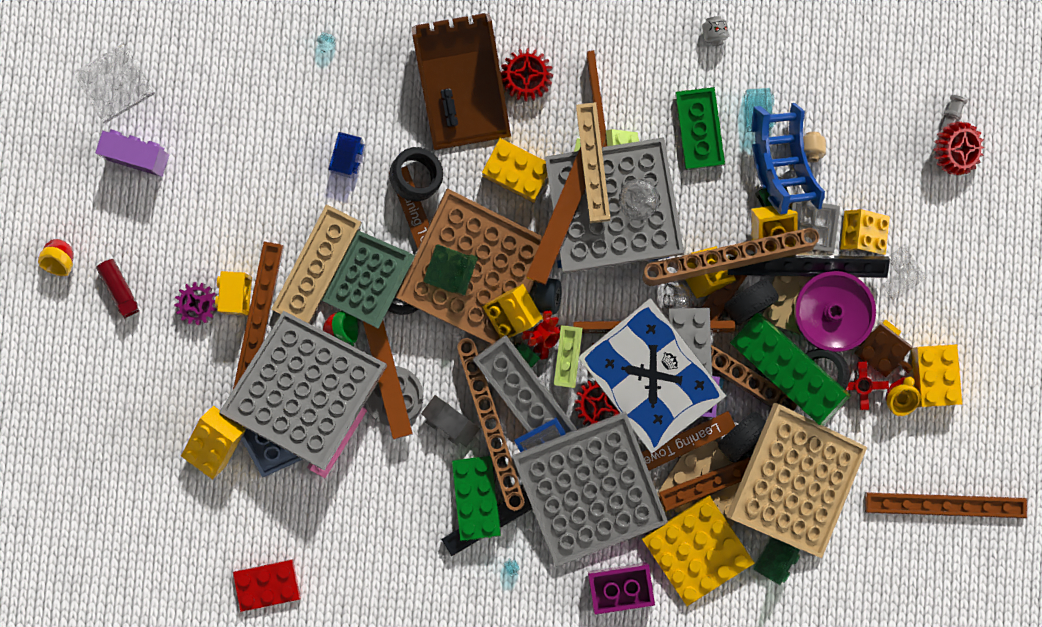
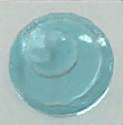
M321 32L316 40L320 52L326 53L328 50H332L336 46V37Z

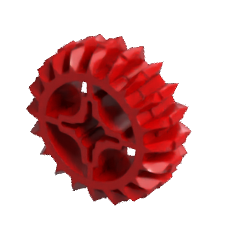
M526 48L525 54H522V50L519 49L518 56L512 52V60L506 58L505 62L507 64H502L501 66L505 70L501 72V77H504L502 84H507L504 90H511V97L517 94L516 100L518 101L521 99V96H524V102L528 101V96H531L532 101H535V94L541 98L543 96L541 90L547 93L548 88L546 86L552 85L549 79L553 78V74L549 73L552 71V66H546L549 63V59L542 61L544 54L541 53L537 57V50L529 54V48ZM524 61V66L521 69L512 71L515 65ZM530 62L537 64L542 72L532 69ZM526 67H528L529 72L527 83L526 78H524ZM511 78L521 81L523 89L517 87ZM542 79L539 85L529 89L531 82Z
M961 121L947 124V127L941 128L942 132L937 134L939 139L933 141L937 144L936 148L932 149L937 153L933 158L939 159L936 165L942 166L941 170L947 171L951 175H964L976 169V164L981 163L979 157L984 156L981 150L985 148L981 145L984 139L979 138L981 132L976 131L977 127L971 126V123Z
M595 379L594 385L591 380L587 381L589 388L584 385L581 386L584 393L577 392V395L582 398L581 400H575V403H581V407H576L575 411L582 410V414H579L578 418L580 419L585 416L584 425L589 421L591 422L590 425L599 422L598 419L604 411L615 413L613 416L620 414L619 410L609 402V397L605 392H602L598 398L589 395L594 389L600 387ZM604 398L607 408L603 407L599 410V405L595 401H602ZM586 401L594 406L593 417L587 410Z

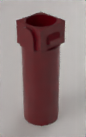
M109 259L97 265L96 269L124 319L140 312L138 303L134 301L135 298L115 260Z

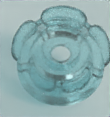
M508 558V561L503 563L510 577L518 576L517 572L520 568L516 560L511 561Z

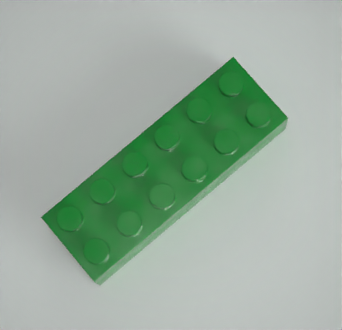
M756 313L730 342L818 425H825L851 397L843 387L762 314Z

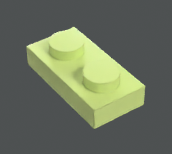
M615 129L606 131L607 146L639 141L638 132Z

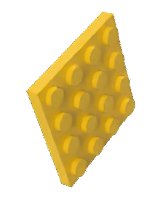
M710 495L642 538L686 606H689L755 564Z

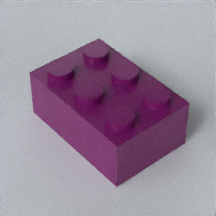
M647 562L587 571L595 615L655 606L650 568Z

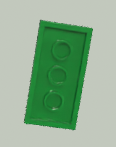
M715 87L675 92L685 170L724 166L725 158Z
M491 455L453 460L452 467L460 541L501 536Z

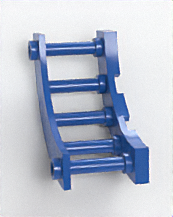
M791 103L790 113L770 114L761 106H755L752 114L751 132H755V144H752L756 171L762 188L767 189L770 195L768 200L779 214H787L790 203L811 201L817 209H822L825 198V191L814 178L806 158V153L804 152L803 122L805 110L796 103ZM789 121V135L769 137V124L771 122ZM790 144L791 157L771 158L769 145ZM794 165L797 178L779 180L774 167ZM801 185L805 193L790 195L784 187Z

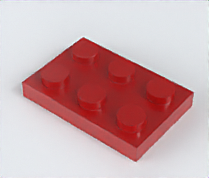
M293 559L233 572L240 612L301 599Z

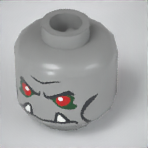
M721 16L707 18L706 22L702 24L706 43H712V46H720L724 44V40L729 38L727 21L721 19Z

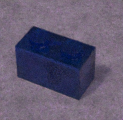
M338 132L328 168L330 173L354 179V175L358 174L360 169L359 157L360 155L363 156L366 146L363 144L364 141L361 137Z

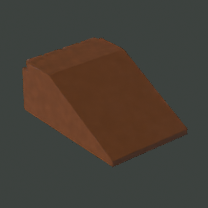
M490 13L472 15L473 22L469 23L468 16L453 18L454 26H450L447 19L433 22L434 29L430 30L429 23L412 27V37L434 150L511 137ZM443 89L452 90L453 97L451 99H454L457 114L455 117L458 119V125L455 127H448L446 124L447 117H445L442 103L444 99L441 98L440 93Z

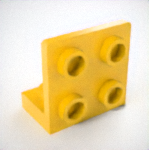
M863 209L845 210L840 249L845 251L863 250L885 255L890 217Z

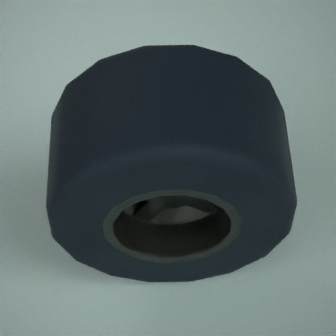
M548 278L546 285L537 282L534 304L540 313L551 311L552 315L558 312L562 295L560 280Z

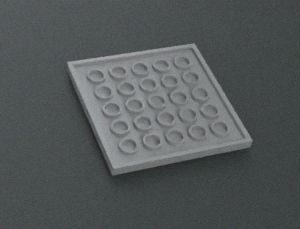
M664 137L603 147L602 155L610 221L590 223L585 189L560 249L563 274L684 255ZM578 151L545 156L553 211Z
M283 311L219 413L325 470L385 371L387 364Z
M626 412L512 455L556 567L668 523Z

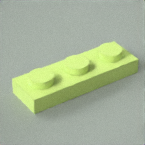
M561 325L554 385L575 388L583 328Z

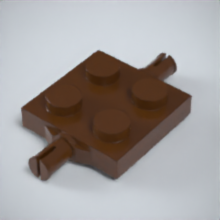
M881 322L878 323L854 352V354L885 377L898 366L907 373L913 369V366L904 361L905 356L912 349V345Z

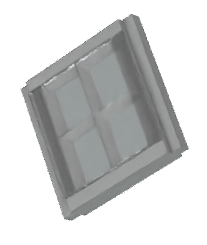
M811 201L792 203L791 210L798 213V230L812 228L819 234V241L813 250L834 253L840 206L823 203L822 209H817ZM804 237L806 242L812 243L809 237Z

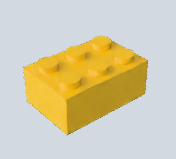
M499 138L482 171V177L535 203L548 178L545 160Z
M958 345L912 348L914 387L921 395L918 407L963 405Z
M212 406L199 419L181 454L182 458L212 480L227 466L246 431L241 425L220 414V410L215 406Z

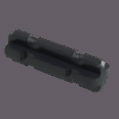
M443 89L440 93L441 98L444 99L442 103L445 117H447L446 124L448 127H455L458 125V119L455 117L457 114L454 99H451L453 97L452 90Z

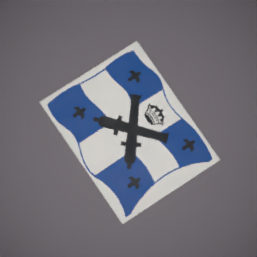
M651 298L579 356L581 362L619 412L627 413L632 429L651 454L726 397L725 393Z

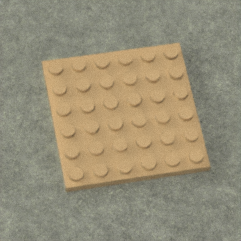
M773 403L727 518L822 558L867 447L823 425H818L815 421L780 404Z

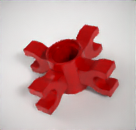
M545 311L543 313V322L539 323L533 331H523L521 337L523 340L529 339L528 345L534 346L533 352L540 353L539 357L541 360L548 359L549 348L555 346L560 338L561 325H557L559 318H551V311Z
M858 362L859 378L855 382H849L846 391L855 390L859 394L860 410H869L868 394L872 390L889 389V381L872 382L867 377V362ZM861 380L866 381L869 385L866 392L860 391L858 388V383Z

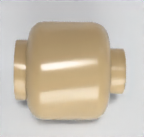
M808 132L803 136L804 152L806 153L807 161L811 163L818 162L819 159L826 155V138L819 132Z

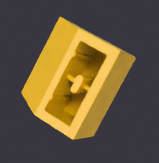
M524 284L505 292L482 306L500 338L505 335L508 338L532 328L543 319Z

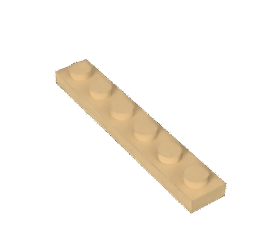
M596 102L576 105L589 220L590 223L610 221V211Z

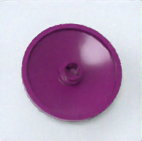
M831 271L813 277L801 288L795 301L794 317L799 332L811 345L823 350L841 352L858 346L869 336L875 324L876 305L871 291L860 279L845 272Z

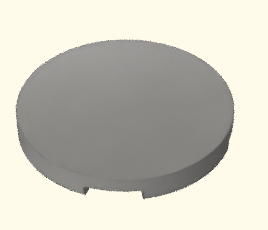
M395 366L409 420H412L422 407L423 388L415 374L408 369ZM377 382L365 402V407L375 420L389 425L380 386Z

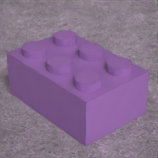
M112 129L109 132L102 130L95 152L107 161L163 177L169 154L164 151L165 148L161 147L160 144L152 141L146 143L132 135H129L127 138L121 132Z

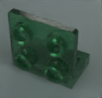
M437 244L435 245L423 282L463 296L466 294L478 257L472 254L466 255Z
M770 537L752 569L776 584L781 585L782 582L785 583L787 581L791 565H795L799 560L800 554L798 553L800 549Z

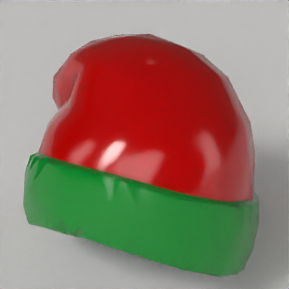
M344 311L333 313L325 320L323 331L354 347V343L358 339V320Z

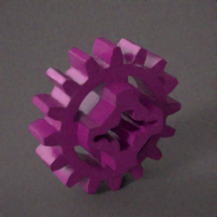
M193 282V287L186 284L185 291L179 290L181 296H175L179 303L174 304V306L180 308L176 313L178 315L183 314L181 320L186 321L188 319V324L192 325L194 321L198 326L201 325V321L207 324V318L214 319L212 312L218 310L214 307V298L217 296V293H210L213 288L209 286L205 289L204 283H201L199 287L196 282ZM195 291H202L205 295L198 296ZM195 299L200 301L198 308L193 306L196 304ZM194 311L198 317H192L188 313Z

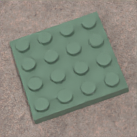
M358 230L322 301L379 328L415 255Z

